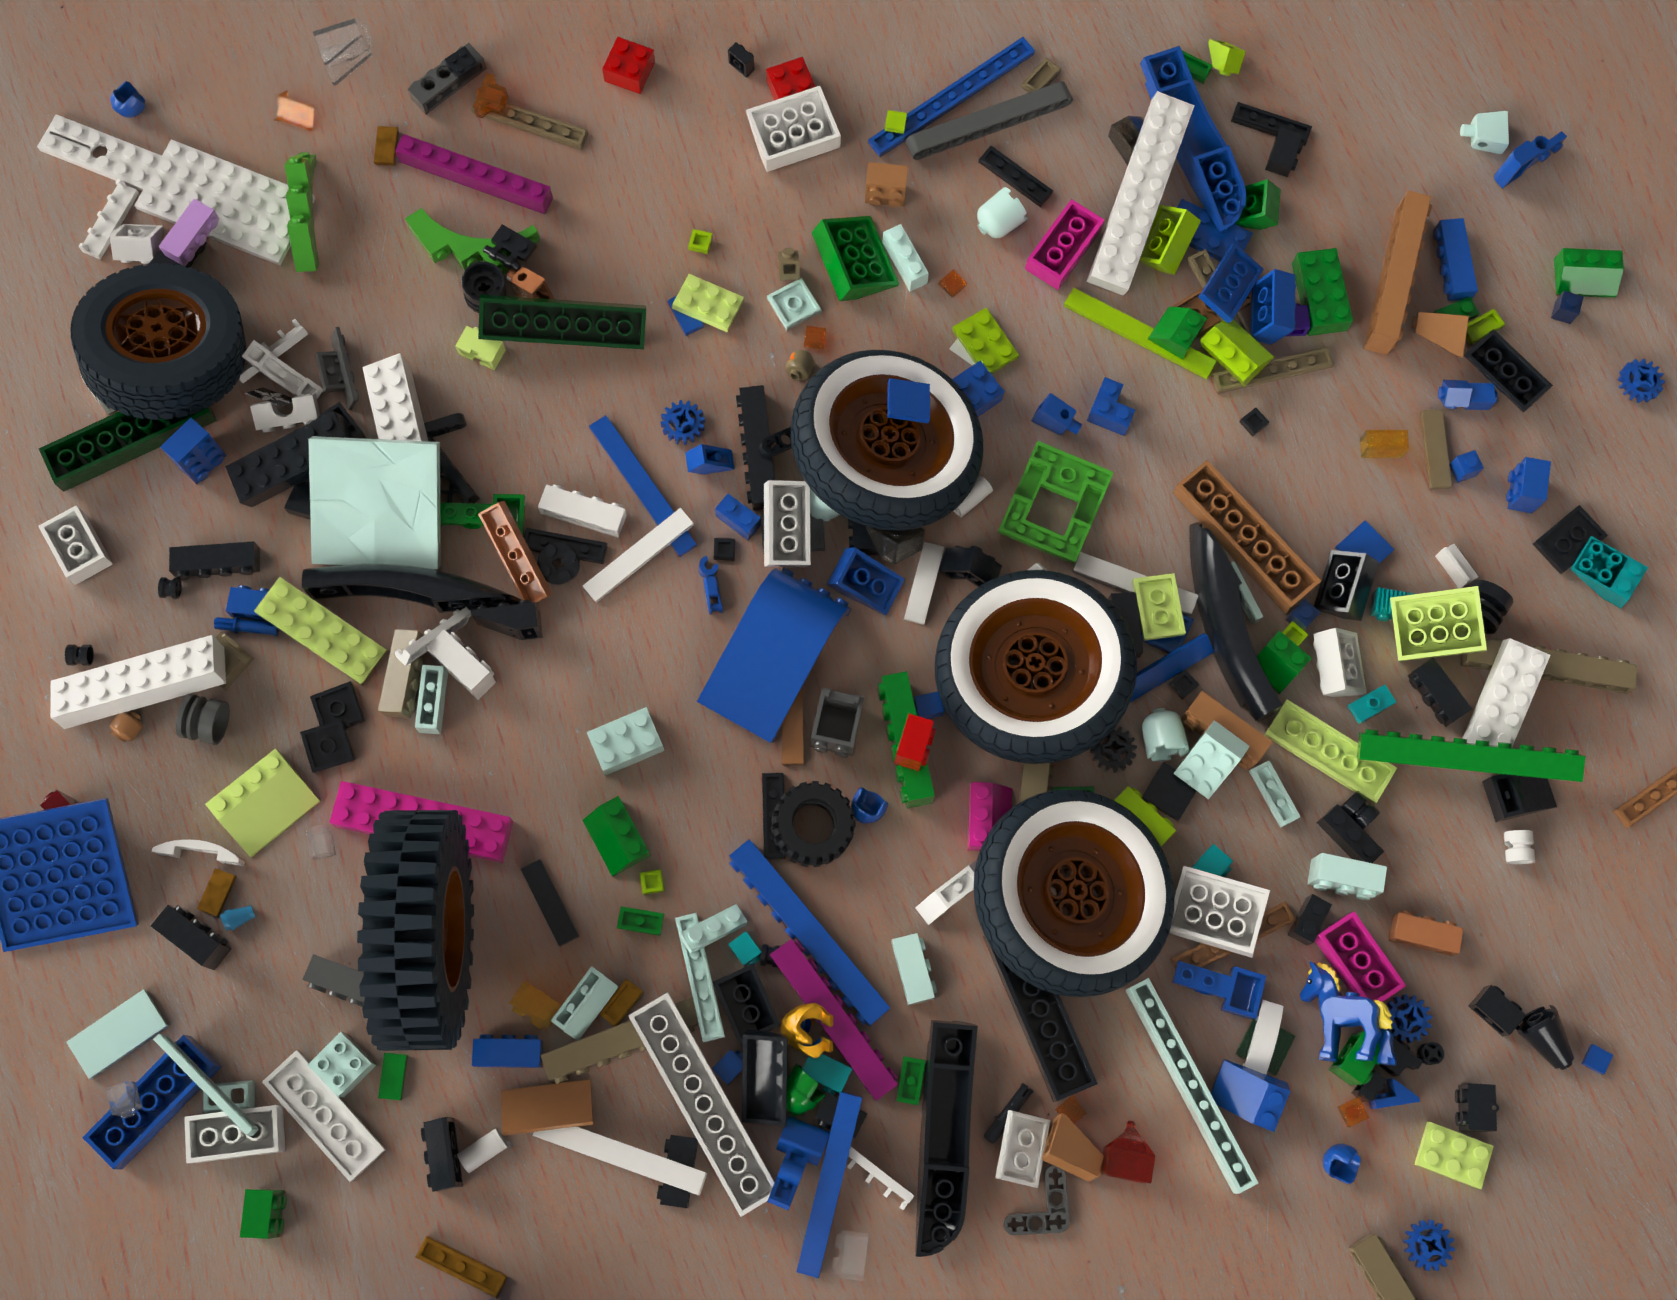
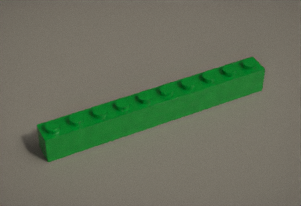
M1365 729V733L1359 732L1357 758L1359 760L1583 782L1586 756L1579 754V750L1565 749V753L1556 752L1557 748L1543 747V750H1534V746L1520 744V748H1513L1511 743L1498 742V746L1489 745V741L1476 740V743L1473 744L1467 743V739L1463 738L1445 741V737L1431 736V739H1423V735L1409 733V737L1400 736V732L1387 731V735L1378 734L1379 730Z

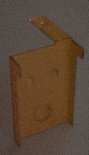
M288 90L276 96L279 104L278 115L274 119L275 121L280 120L309 131L312 130L314 106L288 98Z

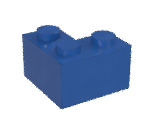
M1105 377L1087 421L1125 436L1135 409L1117 402L1124 384Z

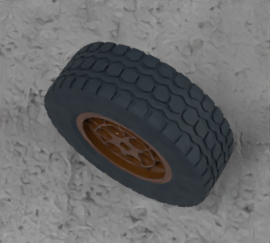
M152 263L143 266V264L137 265L131 269L120 270L119 273L115 272L107 276L105 280H100L78 302L72 316L70 332L81 376L94 396L115 411L119 410L120 413L128 416L133 415V417L142 419L146 417L152 420L188 416L187 414H195L203 408L207 409L214 405V402L220 401L224 398V394H228L233 389V385H236L240 379L245 365V359L242 358V355L246 351V341L239 308L229 291L219 281L211 278L210 275L204 272L200 273L197 269L186 268V266L178 264L175 266L168 263H161V265Z

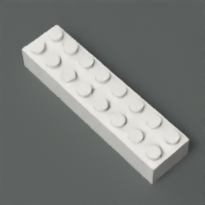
M213 635L52 680L51 719L62 728L67 729L226 684L224 646Z

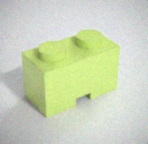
M466 326L455 345L458 354L472 361L474 358L481 360V365L495 371L506 351L503 341L478 339L479 328Z

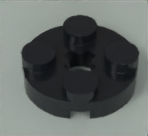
M554 543L545 546L540 552L537 565L547 582L563 585L577 576L580 569V560L571 546L564 543ZM558 558H561V562L564 563V566L559 567V570H556V566L553 565V562L557 561Z

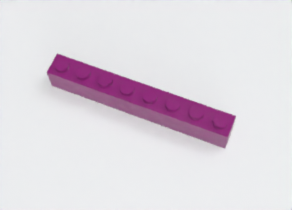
M405 134L402 135L395 150L400 163L542 214H546L553 199L550 186Z
M792 939L788 940L769 956L804 1004L817 1003L824 1007L829 1014L833 1015L832 1027L821 1023L818 1019L816 1020L830 1040L833 1041L835 1047L872 1098L877 1101L898 1085L895 1081L898 1077L890 1067L886 1069L881 1061L884 1058L877 1049L872 1050L868 1044L871 1040L864 1031L859 1032L855 1025L858 1022L850 1012L846 1014L842 1006L845 1004L837 994L832 995L829 990L831 985L824 976L820 978L816 973L818 967L811 958L807 960L802 952L805 949L798 940L795 942Z

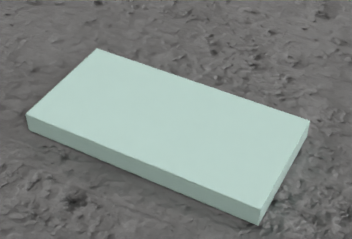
M143 989L66 1043L87 1077L93 1079L169 1027L147 990Z

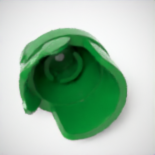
M797 1063L792 1068L787 1079V1111L794 1117L808 1110H813L817 1103L826 1096L822 1091L816 1089L818 1086L817 1081L804 1072L802 1066Z

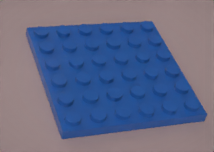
M108 798L0 818V941L3 952L136 927L139 924Z

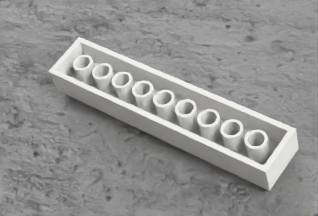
M1158 91L1152 98L1086 282L1123 296L1129 290L1195 105Z
M669 992L629 1014V1019L740 1217L768 1201L775 1181Z

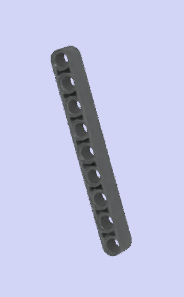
M1057 82L910 135L905 142L913 159L919 160L1070 105L1073 98L1065 82Z

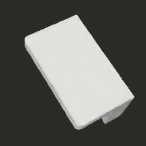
M1455 544L1443 548L1435 556L1458 588H1463L1478 578L1476 572Z

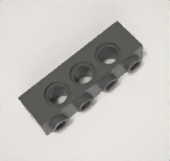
M467 43L465 47L478 62L481 71L459 83L446 66L444 59L440 65L429 70L424 77L413 82L408 88L411 99L425 114H428L487 69L484 58L470 43Z

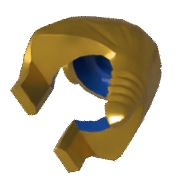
M817 1003L799 1005L790 1010L781 1021L780 1030L782 1035L788 1036V1044L812 1058H818L824 1051L832 1052V1040L820 1037L813 1042L809 1033L815 1023L814 1018L832 1027L833 1015L829 1014L824 1007Z

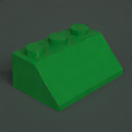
M1562 248L1554 258L1556 295H1561L1564 291L1580 296L1616 298L1624 270L1623 251Z
M619 796L598 806L582 820L612 877L651 856Z

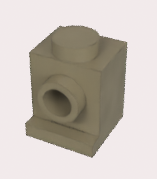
M785 248L783 251H778L780 281L800 280L798 250L794 251L792 248Z

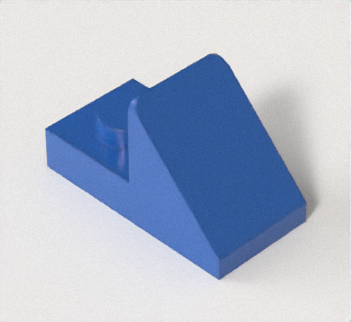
M1390 1078L1387 1079L1389 1094H1377L1375 1100L1369 1101L1370 1109L1416 1103L1420 1102V1099L1398 1081Z

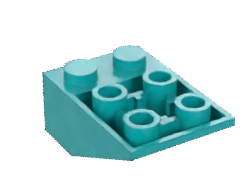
M1591 536L1570 570L1602 599L1622 609L1630 599L1648 567Z

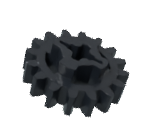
M1119 727L1117 731L1113 729L1106 736L1108 737L1107 744L1100 745L1101 742H1099L1094 748L1090 749V753H1095L1092 760L1099 761L1098 768L1104 765L1106 772L1112 768L1113 772L1116 773L1118 767L1124 771L1126 769L1125 764L1130 766L1133 763L1131 759H1134L1137 754L1132 751L1137 749V745H1132V742L1135 740L1134 737H1127L1129 731L1122 733V727ZM1111 745H1113L1114 749H1118L1116 753L1109 749ZM1127 753L1125 759L1119 762L1120 754Z

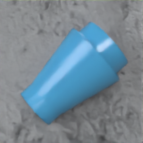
M250 905L225 910V913L221 914L220 917L225 930L233 931L250 919L255 918V914Z

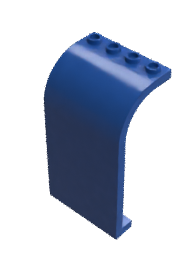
M785 567L782 570L773 569L756 591L697 700L698 703L770 743L776 740L781 725L832 632L844 616H849L852 610L848 607L849 602L839 597L837 600L829 597L831 594L829 591L821 587L819 590L811 587L812 582L803 577L800 580L793 577L794 572Z

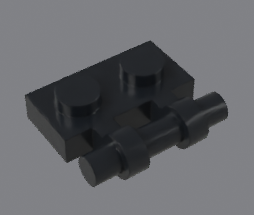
M502 224L491 239L492 244L496 246L492 248L486 245L483 252L488 254L492 260H498L506 268L514 269L518 272L522 265L517 261L520 259L526 263L537 246L536 243ZM506 251L510 253L511 256L507 257L506 255L502 254V252Z

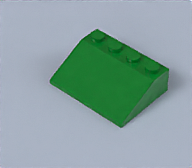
M871 216L822 219L811 232L839 302L857 300L899 285Z

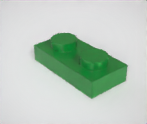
M1471 297L1433 312L1469 316L1468 320L1476 318L1480 314Z
M621 906L617 929L661 936L664 913Z
M903 1057L896 1102L919 1105L926 1060Z

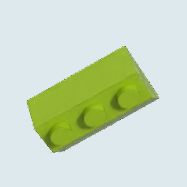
M1159 204L1139 262L1160 272L1175 275L1201 220L1187 209Z
M1234 319L1229 323L1224 320L1221 321L1200 339L1201 347L1244 387L1274 358Z

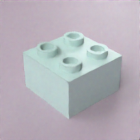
M340 1032L308 1064L338 1097L343 1098L377 1065L347 1033Z

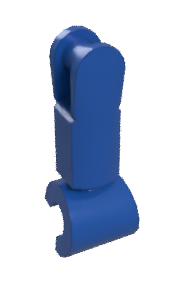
M704 556L699 562L698 571L704 578L709 615L717 611L723 613L718 578L715 576L718 572V564H714L712 569H706L708 557ZM717 598L718 603H710V599Z

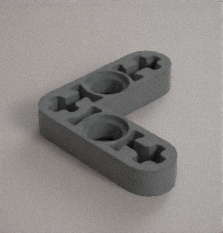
M1054 1165L1046 1168L1044 1180L1047 1212L1019 1213L1006 1216L1003 1221V1228L1008 1234L1061 1233L1067 1230L1069 1227V1210L1064 1170ZM1054 1168L1056 1172L1061 1173V1177L1057 1178V1185L1062 1184V1189H1049V1185H1054L1053 1178H1049V1173H1053ZM1054 1192H1059L1063 1196V1201L1060 1205H1054L1051 1202L1050 1198ZM1045 1215H1049L1048 1220H1056L1057 1215H1060V1219H1063L1065 1223L1061 1224L1060 1229L1057 1228V1225L1053 1224L1049 1225L1050 1230H1046L1047 1221ZM1035 1216L1042 1220V1227L1039 1230H1033L1030 1227V1220ZM1022 1217H1026L1027 1231H1023L1024 1226L1016 1227V1231H1012V1228L1007 1226L1011 1222V1218H1015L1016 1222H1024Z

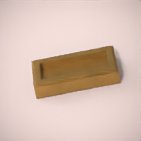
M378 126L373 161L375 165L395 166L398 127Z
M215 868L197 909L219 917L237 876Z
M626 978L599 1014L614 1027L618 1026L644 992Z

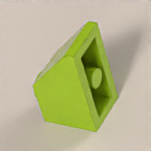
M1209 39L1208 44L1212 66L1220 70L1219 74L1230 76L1231 73L1239 74L1246 51L1225 41Z

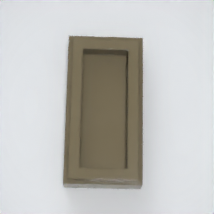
M1046 57L1022 83L1021 87L1027 92L1046 87L1061 72V68Z

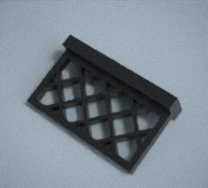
M426 432L428 442H436L434 438ZM440 447V480L448 479L450 481L449 490H440V493L448 494L447 503L452 502L453 494L461 495L464 499L461 503L477 502L480 497Z

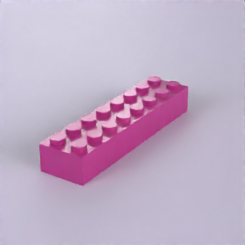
M345 781L340 782L329 821L334 827L370 835L374 833L373 824L375 820H379V814L384 811L457 810L458 815H461L463 818L462 825L466 827V839H468L470 846L468 856L499 863L504 861L514 822L511 817Z

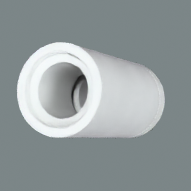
M979 476L969 495L954 510L956 515L962 518L993 492L992 486L984 477Z
M495 1128L462 1150L457 1156L465 1170L471 1173L506 1149L508 1145L499 1130Z

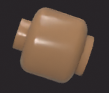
M133 710L117 714L109 725L112 729L110 733L123 742H126V740L133 741L143 729V723L139 721L141 716Z

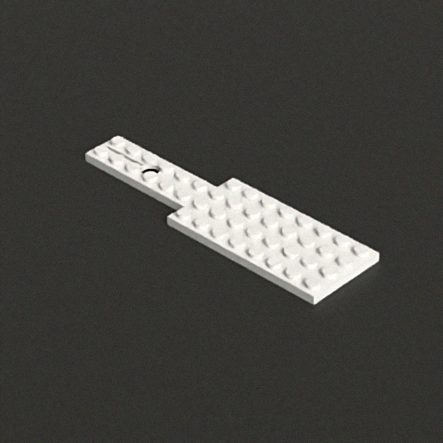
M57 114L37 146L44 153L115 181L119 179L126 185L141 190L142 192L134 206L137 210L175 224L191 201L196 199L214 209L220 219L217 227L207 236L208 238L279 266L291 247L287 229L290 215L286 200V193L289 187L287 184L172 139L161 156ZM99 146L107 148L106 156L93 157L95 148Z

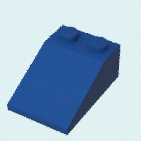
M854 547L845 548L826 585L850 599L883 615H887L905 579Z
M1224 1059L1211 1090V1095L1218 1106L1254 1125L1275 1132L1291 1091L1288 1083Z

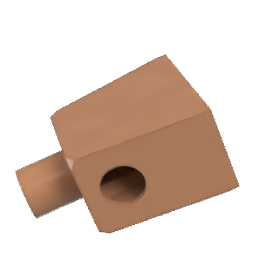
M521 267L518 272L511 270L507 274V280L510 281L518 297L554 299L546 280L527 268Z

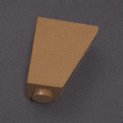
M1417 312V316H1413L1411 328H1415L1414 333L1456 357H1463L1469 316Z
M1059 1114L1053 1119L1041 1160L1088 1182L1096 1177H1100L1104 1168L1102 1164L1104 1155L1067 1115Z

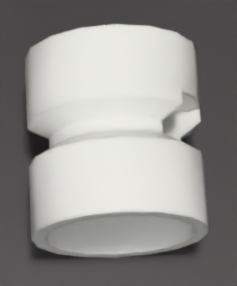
M1513 830L1504 832L1505 846L1508 847L1505 851L1506 863H1534L1535 850L1531 848V845L1534 844L1533 831Z

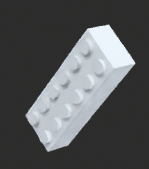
M399 353L362 367L378 439L428 441L411 367L402 354Z
M1511 638L1503 640L1463 735V739H1467V743L1475 744L1476 740L1489 741V745L1498 746V742L1511 743V747H1513L1550 654Z

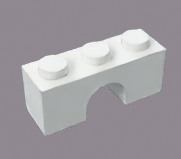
M310 393L294 396L292 398L293 411L291 414L280 413L276 405L268 401L252 404L250 408L256 430L262 429L263 433L275 431V427L278 426L288 429L296 427L295 423L303 422L304 425L315 421L320 416L316 394Z

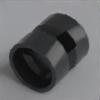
M1357 791L1341 808L1364 829L1380 814V811L1372 804H1367V799Z

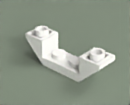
M977 860L944 883L915 907L928 925L973 891Z

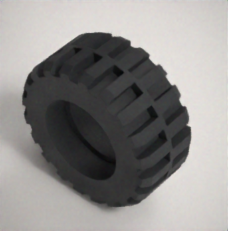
M812 781L809 784L803 782L797 787L793 786L786 794L782 795L772 815L771 833L774 835L773 841L775 845L779 846L783 856L787 855L791 862H799L801 866L808 867V865H813L814 867H820L822 864L827 865L833 862V860L843 854L853 839L856 820L853 818L855 814L854 809L850 808L849 799L841 795L842 791L838 788L836 790L832 789L831 784L825 783L822 785L819 784V781ZM816 805L822 807L830 814L833 820V830L830 837L824 842L818 844L808 843L799 838L795 833L793 818L795 813L803 806Z

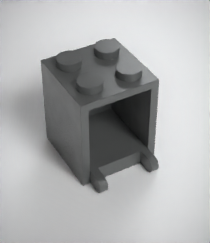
M830 688L822 689L811 735V747L815 751L821 753L832 751L835 752L836 756L845 758L848 755H853L864 697H860L858 694L855 696L832 691Z

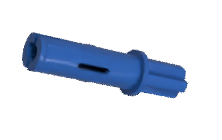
M217 617L214 619L215 629L229 630L236 634L238 632L278 636L279 629L270 622L243 620L239 617H235V619Z

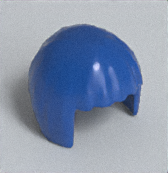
M125 81L111 94L110 102L113 110L123 117H136L145 108V99L128 81Z
M862 787L855 793L851 803V808L854 809L855 813L854 818L865 824L878 821L885 814L888 807V802L884 801L880 795Z
M1347 1144L1331 1146L1323 1156V1167L1327 1174L1347 1184L1355 1181L1361 1163L1358 1150Z

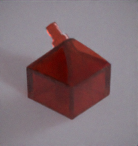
M1128 1121L1124 1133L1104 1147L1103 1171L1101 1175L1151 1184L1155 1154L1135 1129V1122Z

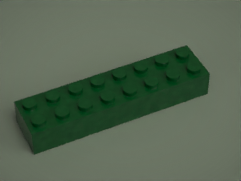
M480 295L478 339L644 350L645 305Z
M211 407L203 408L200 412L192 415L191 413L187 414L188 416L173 417V419L162 420V418L152 420L146 417L142 419L133 417V415H125L119 411L38 449L54 484L64 492L161 447L190 418L201 427L207 426L217 421Z

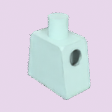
M1508 111L1478 113L1470 125L1462 124L1460 135L1471 137V147L1473 149L1503 154L1509 145Z

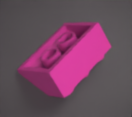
M971 782L969 786L967 850L980 851L990 830L1012 808V788L995 783Z

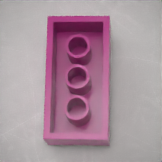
M1071 199L1028 257L1025 270L1056 290H1059L1101 232L1105 220Z
M1355 911L1345 915L1318 933L1315 939L1316 944L1349 992L1359 993L1360 997L1383 1002L1406 987Z

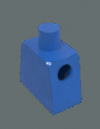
M1049 393L1040 403L1031 419L1033 423L1058 435H1061L1066 429L1077 434L1082 426L1080 422L1073 419L1076 410L1052 393Z

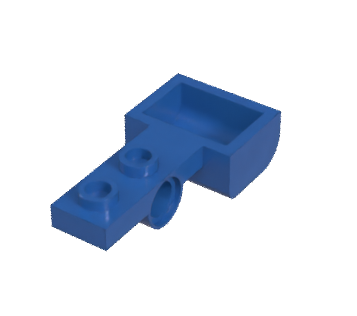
M1561 131L1549 140L1544 136H1537L1532 142H1524L1514 149L1494 175L1495 181L1503 189L1538 161L1544 162L1551 155V152L1557 153L1564 146L1562 142L1567 136Z
M1177 961L1172 983L1194 989V991L1205 995L1224 998L1221 1011L1247 1019H1256L1267 976L1236 966L1231 968L1230 975L1228 976Z
M788 1116L787 1125L784 1126L776 1150L786 1153L767 1202L789 1211L807 1162L818 1166L830 1132Z

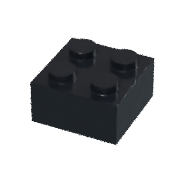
M735 42L728 49V61L730 65L747 78L754 71V56L751 52L746 51L743 45Z
M465 46L445 58L446 66L459 83L481 71L478 62Z
M1376 1070L1372 1071L1374 1074L1368 1083L1357 1085L1351 1092L1361 1102L1373 1101L1377 1096V1091L1382 1090L1385 1086L1384 1082L1386 1079Z

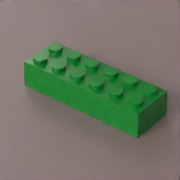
M907 671L882 676L881 683H878L879 688H877L879 700L884 701L882 715L884 721H888L886 733L888 741L893 743L891 750L893 762L895 761L908 714L917 716ZM926 762L925 766L921 765L919 771L897 765L895 774L897 783L901 782L902 784L900 791L902 804L906 803L907 809L932 804L935 795L928 763Z

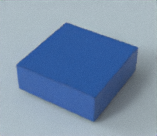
M1590 1044L1581 1064L1604 1075L1613 1054L1594 1044Z

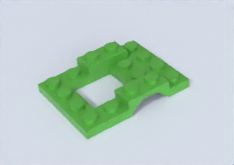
M1037 441L998 533L1075 565L1114 472ZM1040 487L1078 502L1064 536L1026 520Z

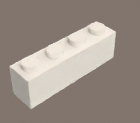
M555 484L553 486H545L538 505L540 514L617 538L620 536L627 516L626 510L618 503L608 504L598 497H585L579 491L569 492Z

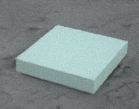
M802 278L767 295V300L786 331L822 313V309Z

